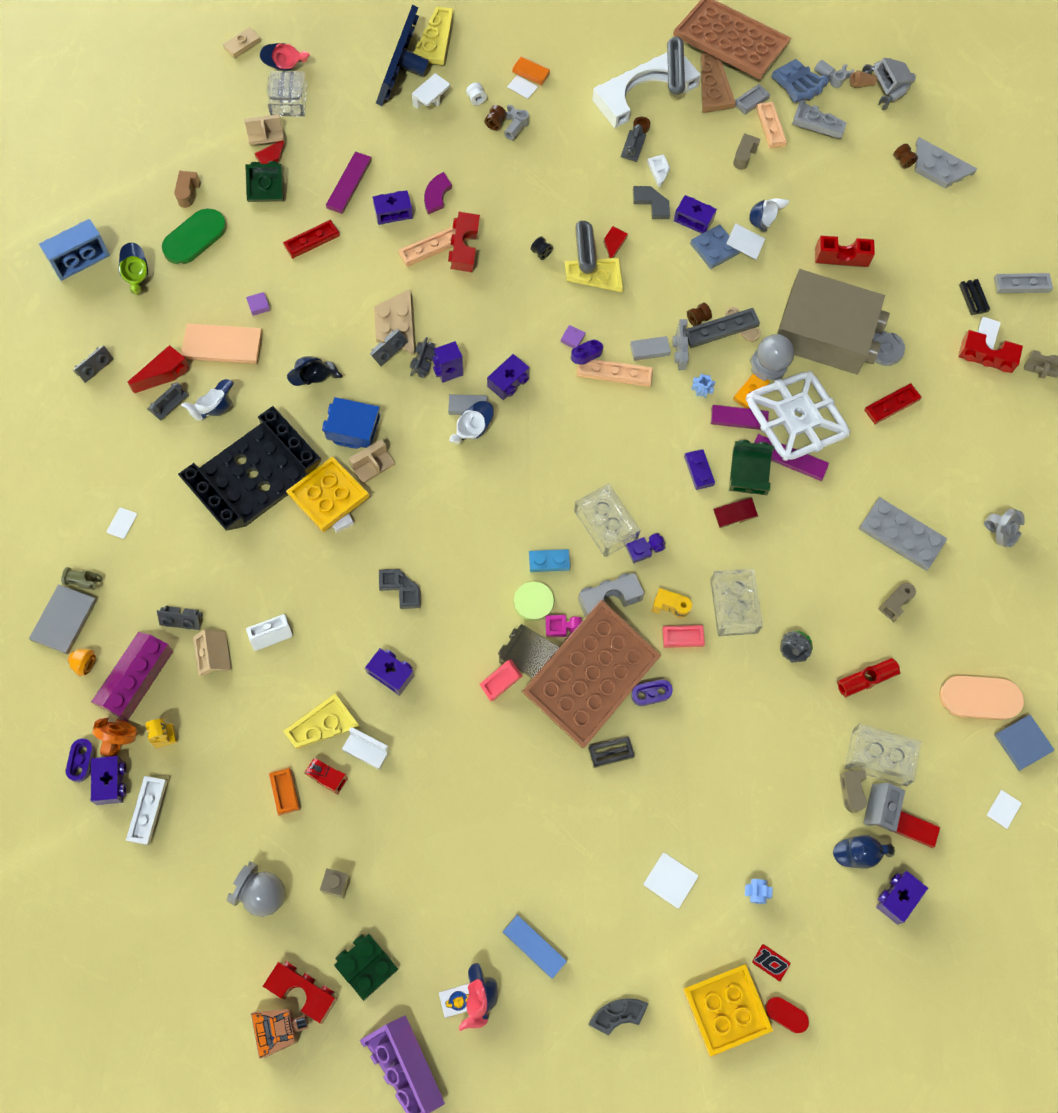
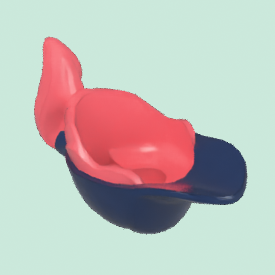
M285 43L268 44L260 51L262 62L277 70H291L298 62H307L310 56L308 52L302 51L299 53L295 47Z
M479 963L472 964L468 970L470 984L468 985L469 996L466 1007L469 1017L461 1022L459 1031L485 1026L488 1022L489 1012L498 1001V984L494 978L484 977Z

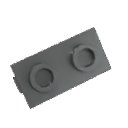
M636 125L633 127V130L629 131L621 158L638 161L646 137L641 125Z
M398 329L392 330L384 339V343L380 342L374 349H371L370 355L380 366L387 362L408 342Z
M428 337L416 346L415 352L417 355L411 361L410 368L412 370L410 376L415 372L421 378L428 375L431 363L425 359L432 361L435 348L434 343H427Z
M104 345L100 348L97 347V350L88 356L87 359L74 366L73 372L80 376L84 383L114 360Z
M178 382L172 383L171 387L154 403H151L147 410L161 421L188 394L182 390V386Z
M166 605L157 610L158 621L161 626L200 630L199 620L202 619L203 613L199 612L198 609L185 608L183 613H180L181 608Z

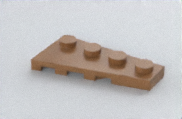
M706 52L701 53L702 113L735 108L736 102L721 60Z

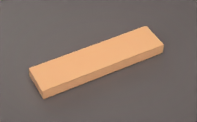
M448 228L398 250L406 267L452 248L453 246L450 245L451 235H455L456 229Z
M594 359L583 365L578 364L577 377L650 387L653 368Z

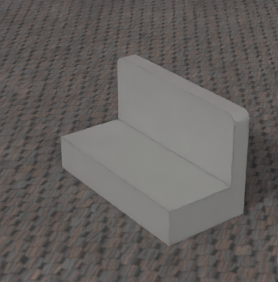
M890 783L873 784L863 823L867 826L878 825L891 832L897 831L905 790Z

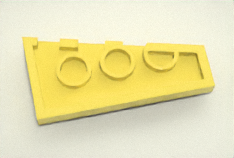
M436 7L429 20L427 29L423 31V36L418 41L413 52L428 59L430 64L444 65L453 18V8Z

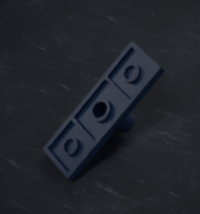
M411 6L376 101V104L380 106L383 105L384 100L388 101L391 93L390 90L393 88L396 80L395 77H397L400 67L423 77L428 64V59L406 50L411 40L408 38L412 37L415 29L412 25L416 26L419 15H416L419 8L417 6Z

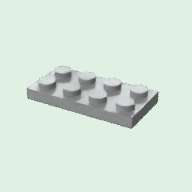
M880 497L859 527V530L925 571L930 568L947 541L946 537Z

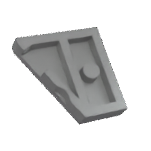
M687 319L679 320L676 335L672 337V345L676 347L674 362L678 363V370H686L688 364V337L685 336Z

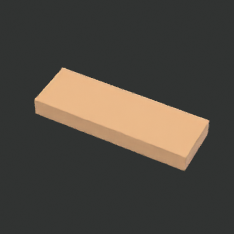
M774 103L757 104L756 111L769 149L786 146L787 141Z

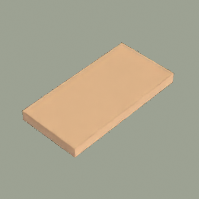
M187 323L181 355L187 360L257 364L262 330L261 328Z

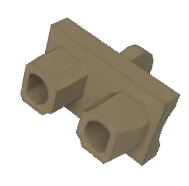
M1033 350L1024 365V370L1039 373V377L1043 379L1046 376L1057 378L1058 356H1045L1040 351Z

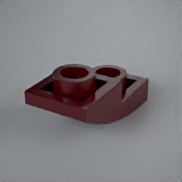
M753 498L713 509L719 528L759 517Z

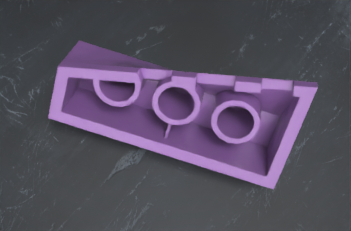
M406 1015L384 1025L359 1040L363 1047L368 1046L372 1053L370 1058L374 1064L379 1063L385 1073L384 1080L388 1085L390 1084L397 1091L395 1097L406 1113H430L445 1104Z

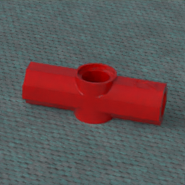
M893 658L874 666H868L858 673L837 682L838 689L841 695L847 698L900 675V666ZM865 674L870 675L873 681L867 680Z

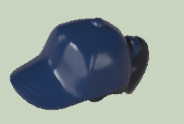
M305 356L295 362L294 369L287 374V379L292 385L301 386L322 382L329 375H332L333 378H342L343 375L338 371L333 362H323L319 358Z
M859 835L842 840L836 844L833 850V856L840 865L861 869L876 866L884 855L889 858L895 854L893 844L883 845L870 835Z

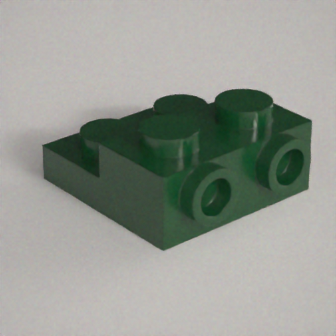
M270 161L268 164H261L260 162L245 164L248 202L284 201V172L282 164L276 161Z
M361 934L353 941L355 946L349 952L346 949L343 950L335 958L337 962L334 964L336 969L363 1001L399 970L370 934L367 936Z

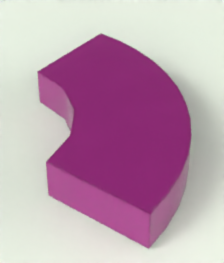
M444 172L435 176L426 187L424 204L427 214L443 209V196L452 189V184Z

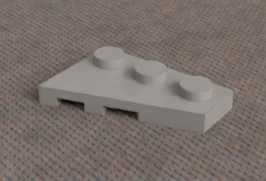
M805 99L800 100L792 122L793 125L839 139H842L847 124L830 113L824 114L820 112L819 107L815 105L809 106L806 104Z

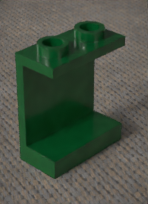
M748 440L735 441L729 491L768 495L771 485L769 483L774 446L766 442L756 444L750 443Z

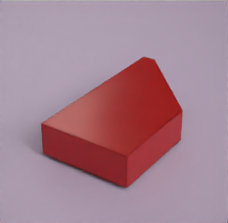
M284 140L254 153L258 162L261 164H268L270 161L279 162L282 150L285 147Z
M614 226L611 227L603 241L609 258L615 257L628 237V233Z

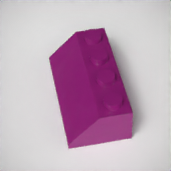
M138 632L91 703L124 721H128L174 651L167 643L150 634Z

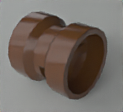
M493 105L484 120L485 125L491 130H499L502 121L507 116L506 110L499 105Z
M907 143L898 147L893 154L897 160L901 161L900 164L904 169L911 167L918 160V156L915 152L911 151V147Z
M703 302L696 309L688 310L687 318L694 327L700 325L702 321L710 320L712 312L710 307Z

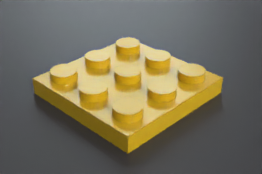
M333 456L286 491L288 496L322 532H325L369 498L368 492Z
M746 964L683 989L709 1057L773 1032Z

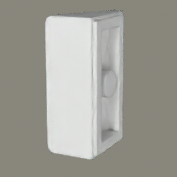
M285 614L246 628L254 651L293 636Z

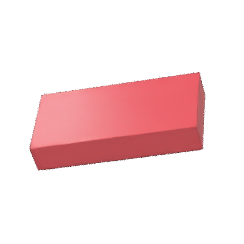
M703 625L662 627L664 648L704 647L705 645Z
M508 660L479 685L489 700L494 701L523 676L514 662Z

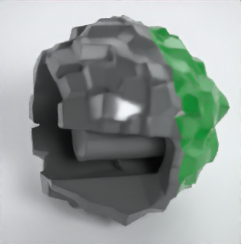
M800 631L784 634L780 651L782 656L790 660L791 663L806 661L812 653L813 645L809 635Z

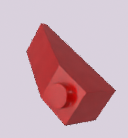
M169 345L127 383L135 394L176 380L187 372L189 365L185 357Z

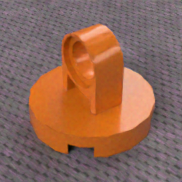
M109 718L95 721L92 733L102 741L100 754L104 757L117 756L121 745L130 744L136 740V727L121 719H116V723L108 722Z

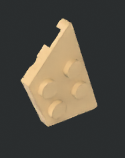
M406 290L374 306L376 342L384 343V339L392 330L398 329L408 340L401 349L408 351L410 355H414L411 292Z

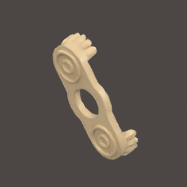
M729 307L725 312V316L739 312V308ZM752 328L737 334H740L746 341L753 343L760 338L761 331L759 328L757 330Z

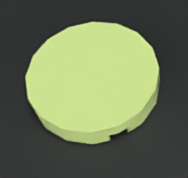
M540 582L525 583L515 593V610L525 620H543L545 616H549L553 609V594L546 585Z

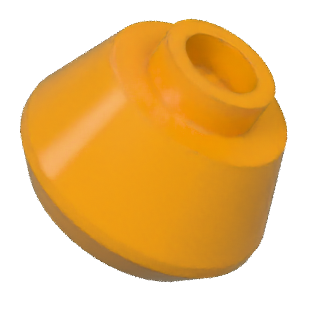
M91 649L73 651L68 657L69 667L78 676L87 675L95 663L96 655Z

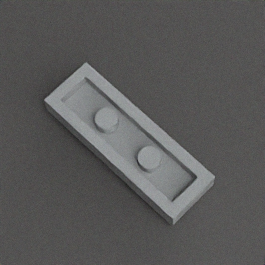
M1050 273L996 274L994 277L997 293H1048L1053 289Z

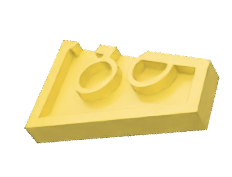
M619 258L596 259V269L589 274H585L580 270L578 261H565L566 281L623 292Z
M334 694L283 732L293 746L299 749L349 732L351 727L358 729L360 726L338 696Z

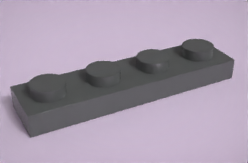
M750 308L685 330V336L688 337L689 347L694 348L759 327L760 321L754 308Z

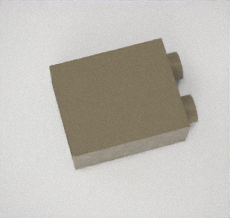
M799 269L777 334L789 338L794 345L796 356L858 375L864 362L874 364L881 342L874 341L873 336L875 332L883 333L890 312L881 310L885 298L883 294Z

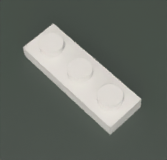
M144 776L126 841L150 845L167 785L166 780Z

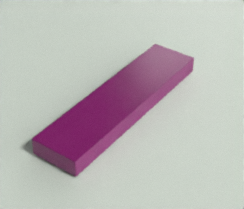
M355 151L328 199L326 209L341 214L344 213L372 161L370 156Z
M760 434L757 435L754 442L756 444L766 442L772 445L769 438ZM775 448L771 456V461L821 482L829 465L828 462L809 454L785 461L782 460V457Z

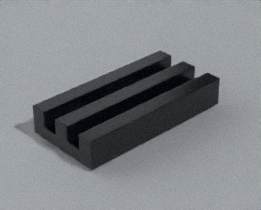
M975 279L973 282L968 280L967 283L962 281L959 286L970 314L976 315L989 312L990 307L979 280Z
M629 736L588 747L593 768L635 757ZM623 743H626L627 745L625 747L613 749L598 754H595L594 752L596 750L620 745ZM626 751L629 752L628 754H625V755H621V756H617V757H613V758H609V759L597 761L598 758H602V757H606V756H610V755H614V754H618V753H622V752H626Z

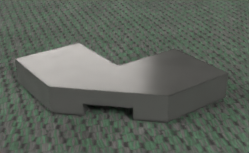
M633 186V204H651L652 219L670 218L668 199L651 186Z
M399 569L379 570V591L399 590L400 609L420 608V588L417 584L412 582Z

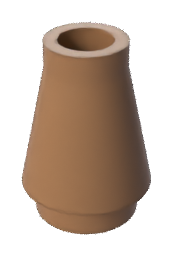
M859 70L852 72L850 76V85L854 86V88L875 86L877 82L876 75Z

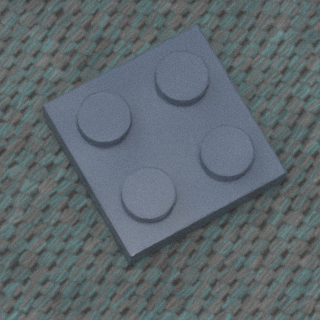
M720 224L691 239L690 242L691 246L710 269L740 254L739 250L726 244L730 236Z

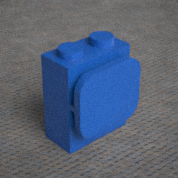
M334 397L333 404L330 403L328 407V419L324 420L322 426L326 439L331 440L336 445L353 449L367 448L372 445L381 417L380 407Z

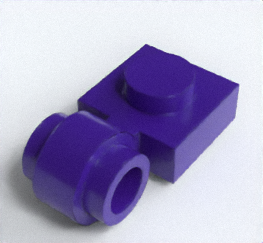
M656 533L648 538V543L644 537L627 543L626 549L633 564L652 557L650 550H654L655 553L663 551L666 548L663 536Z

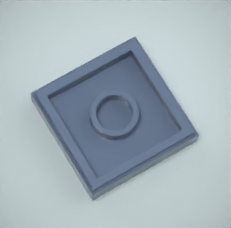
M1031 715L995 734V737L1018 771L1055 751Z

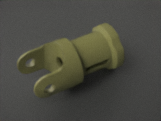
M69 567L63 570L61 582L64 585L73 584L78 585L79 588L90 590L97 588V585L92 581L101 582L103 580L102 576L98 573L85 570L82 572L75 571Z

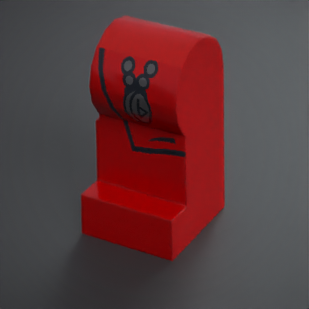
M313 758L304 772L318 784L337 795L348 780L346 774Z

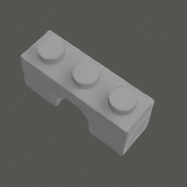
M625 573L614 581L606 580L597 587L584 588L579 593L578 602L586 617L599 601H604L609 596L619 598L623 607L642 601L644 592L636 574L629 575Z

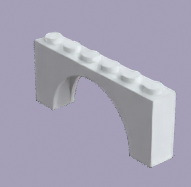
M667 52L593 89L592 101L614 128L629 122L631 110L626 103L625 96L634 86L647 81H663L668 83ZM684 55L685 90L683 93L685 94L699 86L701 74Z

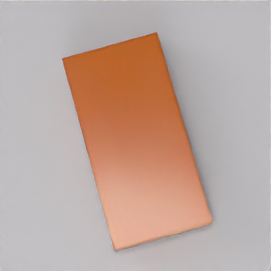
M523 57L518 59L512 70L513 73L540 85H543L550 75V69Z
M286 768L269 773L278 815L300 810L291 769Z

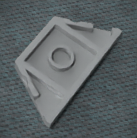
M920 137L916 141L915 146H917L916 155L918 160L915 164V172L943 188H947L953 183L962 181L964 177L975 174L977 168Z

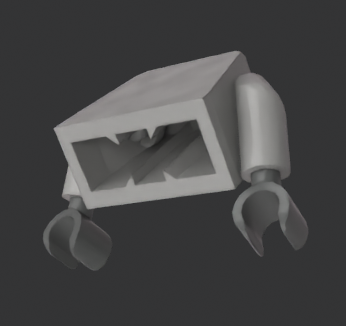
M883 58L881 61L874 63V66L866 64L862 69V72L871 75L872 71H874L886 95H889V97L882 96L879 100L878 105L885 103L882 106V110H886L891 101L894 102L906 94L916 79V75L910 72L906 63L891 58Z

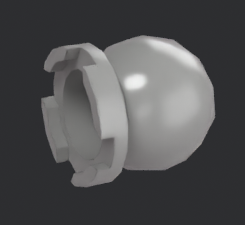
M772 334L765 337L750 360L752 372L763 381L767 379L774 381L782 379L787 371V367L794 359V345L789 338L780 334Z
M249 861L248 866L245 865L236 877L233 884L237 887L233 894H228L227 902L234 906L242 902L245 910L251 915L265 917L274 914L283 905L286 897L285 887L275 874L267 871L258 873V865Z

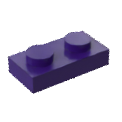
M704 450L685 453L684 458L695 489L699 490L714 486L715 480Z

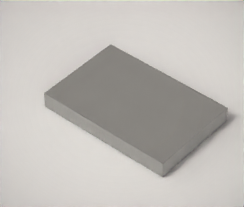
M58 584L29 639L68 655L97 600L94 597Z

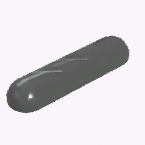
M672 37L667 42L668 88L671 94L680 95L685 90L684 43L680 37Z
M581 220L576 223L575 227L578 264L583 273L589 274L596 269L593 227L589 222Z

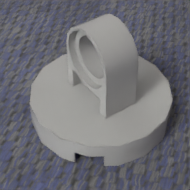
M1012 508L1007 510L1003 516L990 514L984 521V526L989 531L996 533L998 545L1012 547L1022 534V532H1019L1020 525H1024L1025 518L1022 511Z

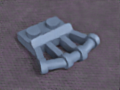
M797 59L776 69L771 76L787 90L793 102L814 98L815 95L821 94L823 88L829 83L827 76H819L811 72L809 66L805 67Z

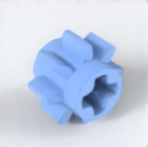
M701 373L699 378L694 377L691 390H695L696 396L706 398L708 393L713 394V387L716 382L711 380V375L708 376Z
M751 879V884L745 885V896H750L751 903L767 904V899L772 898L773 887H767L768 881Z

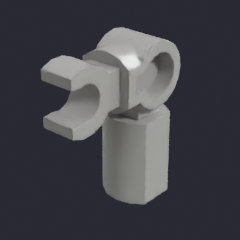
M821 60L817 63L814 71L821 76H827L832 87L840 88L843 82L850 78L854 69L847 71L848 65L845 64L841 70L835 71L832 66Z
M508 105L505 119H512L513 121L504 131V135L507 139L513 141L523 127L529 125V113L526 110H515L512 105Z

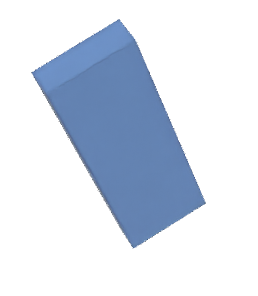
M518 915L502 932L551 979L567 962Z

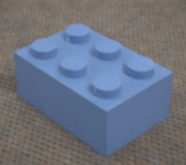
M90 219L80 222L78 225L64 230L60 234L46 239L39 244L60 281L110 256L99 232Z

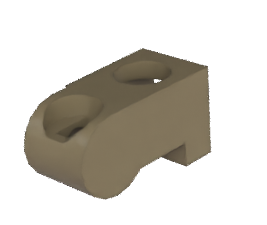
M744 133L733 162L735 168L739 170L747 168L751 153L756 154L760 138Z
M910 583L901 584L878 609L894 622L904 612L900 607L909 603L915 597V587Z
M865 770L845 771L840 774L844 805L851 813H857L867 805V798L863 794L861 784L862 781L867 779Z

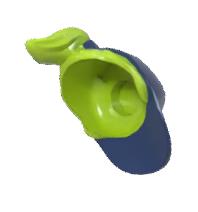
M130 242L124 244L120 249L119 273L131 285L130 291L134 295L141 293L140 284L148 275V265L142 248L138 244Z

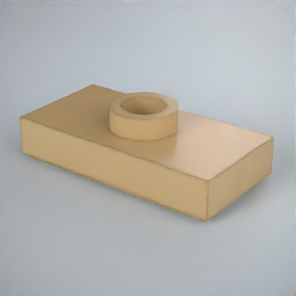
M249 27L224 43L223 47L233 58H236L261 42V39Z

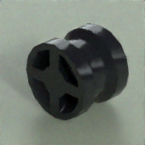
M541 236L532 243L530 250L533 253H537L541 260H544L551 254L553 246L550 243H546V239Z

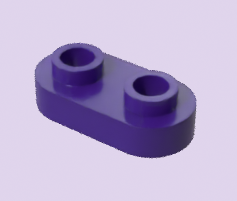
M593 339L573 348L571 351V361L575 364L583 365L600 357L603 352V344Z
M666 680L643 683L634 687L631 698L638 706L667 701L671 697L673 688ZM658 689H663L665 694H659ZM640 693L644 694V695H645V698H644V699H640V698L638 697V694H640Z
M81 738L74 741L71 745L65 772L66 776L73 782H82L89 776L91 758L94 755V745L89 740ZM87 748V751L81 754V750ZM82 768V773L76 775V771Z

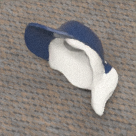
M775 198L759 201L750 211L749 219L751 224L766 232L767 228L775 220L778 209L788 205L789 200Z
M224 379L214 389H210L206 395L198 398L195 405L183 403L181 406L186 408L190 415L199 421L207 418L209 415L220 416L232 405L228 393L234 382Z
M478 401L465 410L457 421V433L452 434L449 441L459 445L464 439L479 438L486 431L494 414L493 406L489 402Z

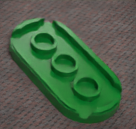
M210 208L195 212L164 238L162 251L165 258L174 264H186L193 261L225 233L226 224L223 215L219 211Z

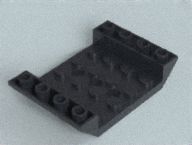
M274 406L258 416L260 422L258 426L200 468L195 463H192L178 473L179 477L226 531L249 525L288 496L286 491L314 471L321 462V458ZM239 458H246L244 464H236ZM252 471L258 472L255 478H249L248 474ZM262 485H270L268 491H260Z

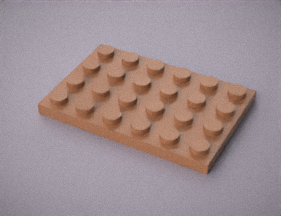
M700 0L673 32L674 37H680L684 42L760 80L791 40V37L716 0Z
M601 600L521 692L581 748H585L661 655Z

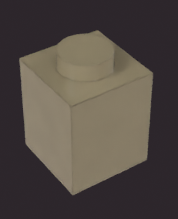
M326 868L320 891L324 894L344 899L350 876L347 873Z

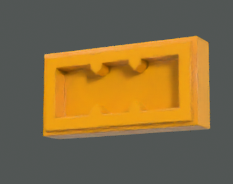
M753 373L733 397V400L744 408L749 409L750 407L746 401L747 394L769 385L770 381L768 379L763 381Z

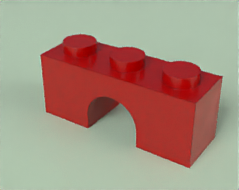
M459 211L458 217L454 218L452 229H456L455 235H451L450 245L453 246V251H449L448 262H451L450 269L472 272L476 248L466 246L463 241L465 239L477 238L480 215Z
M820 235L815 247V263L869 267L875 255L874 239L856 238L853 244L841 246L838 244V237Z
M968 330L962 339L959 358L976 362L986 367L996 368L1003 372L1013 373L1020 363L1022 345L1005 340L998 350H992L986 344L987 335Z
M285 961L284 964L277 962L262 987L281 999H285L292 989L302 988L306 993V1002L301 1012L316 1022L323 1024L337 1001V998L333 996L335 992L325 985L322 988L314 984L316 979L306 973L303 976L295 972L297 967L288 961Z

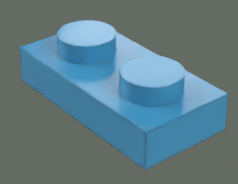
M569 549L529 551L530 572L570 571Z

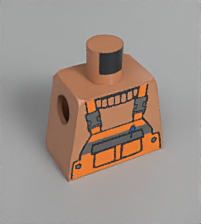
M291 1009L251 1013L259 1059L267 1058L298 1042L296 1032L308 1029L306 1015L293 1018Z

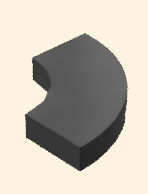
M629 998L612 1001L600 1008L591 1018L588 1025L609 1036L613 1029L620 1024L633 1023L639 1025L648 1003Z

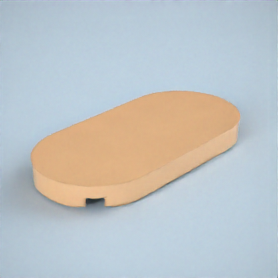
M954 676L948 679L940 690L942 705L950 711L949 713L957 717L1009 720L1018 715L1024 705L1021 690L1015 683L1007 679Z

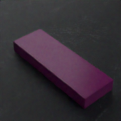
M712 405L710 424L761 430V425L751 409ZM760 410L768 422L769 411Z

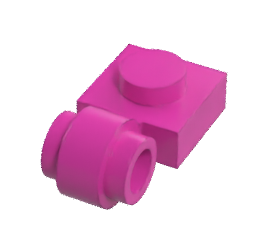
M566 615L545 616L546 637H566V630L571 634L582 622V618L571 617L570 621L566 622Z

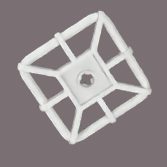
M811 371L801 372L783 380L777 379L774 383L756 389L746 396V401L761 425V431L766 433L775 450L782 457V460L788 461L814 451L819 452L824 447L841 441L850 434V429L834 405L835 401L829 397L818 378ZM804 380L802 393L792 396L786 386ZM810 383L813 384L823 401L816 404L812 402L808 395ZM777 390L781 393L784 400L776 402L762 397V395ZM757 404L773 409L779 418L767 422ZM828 408L837 424L823 419L818 410ZM795 411H796L797 413H801L802 416H801V417L796 416V415H795ZM782 424L789 433L786 449L783 448L772 428ZM820 426L838 434L820 441L813 429ZM805 432L812 444L791 452L795 436Z

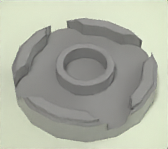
M883 331L882 334H874L873 340L881 342L875 362L883 366L897 364L903 358L905 352V344L902 338L893 332L886 333L887 331Z

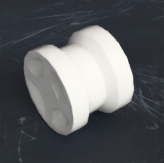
M472 83L467 87L466 93L473 105H481L486 101L487 95L480 83Z

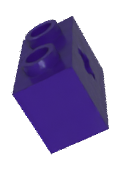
M408 190L372 196L378 225L413 219Z
M684 195L676 209L674 222L703 234L709 230L713 223L717 209L695 198Z
M456 341L434 348L435 356L432 359L435 366H433L436 377H440L442 383L463 376V356Z
M512 354L487 377V387L504 400L508 396H512L518 386L524 385L528 381L530 367Z
M379 648L365 666L366 673L400 696L414 678L413 667L405 661L401 663L395 659L396 655L391 651H384ZM389 668L390 670H392L394 668L395 672L390 671L388 673L387 669Z
M120 757L91 758L92 803L96 805L123 803V796H126V784L123 783V775L126 774L127 769L126 763Z
M908 871L900 874L896 873L890 880L892 885L889 890L885 889L877 899L880 902L876 908L897 925L906 921L928 890V887ZM899 892L902 893L901 898H902L903 900H899V899H898L899 896H900V895L898 894Z

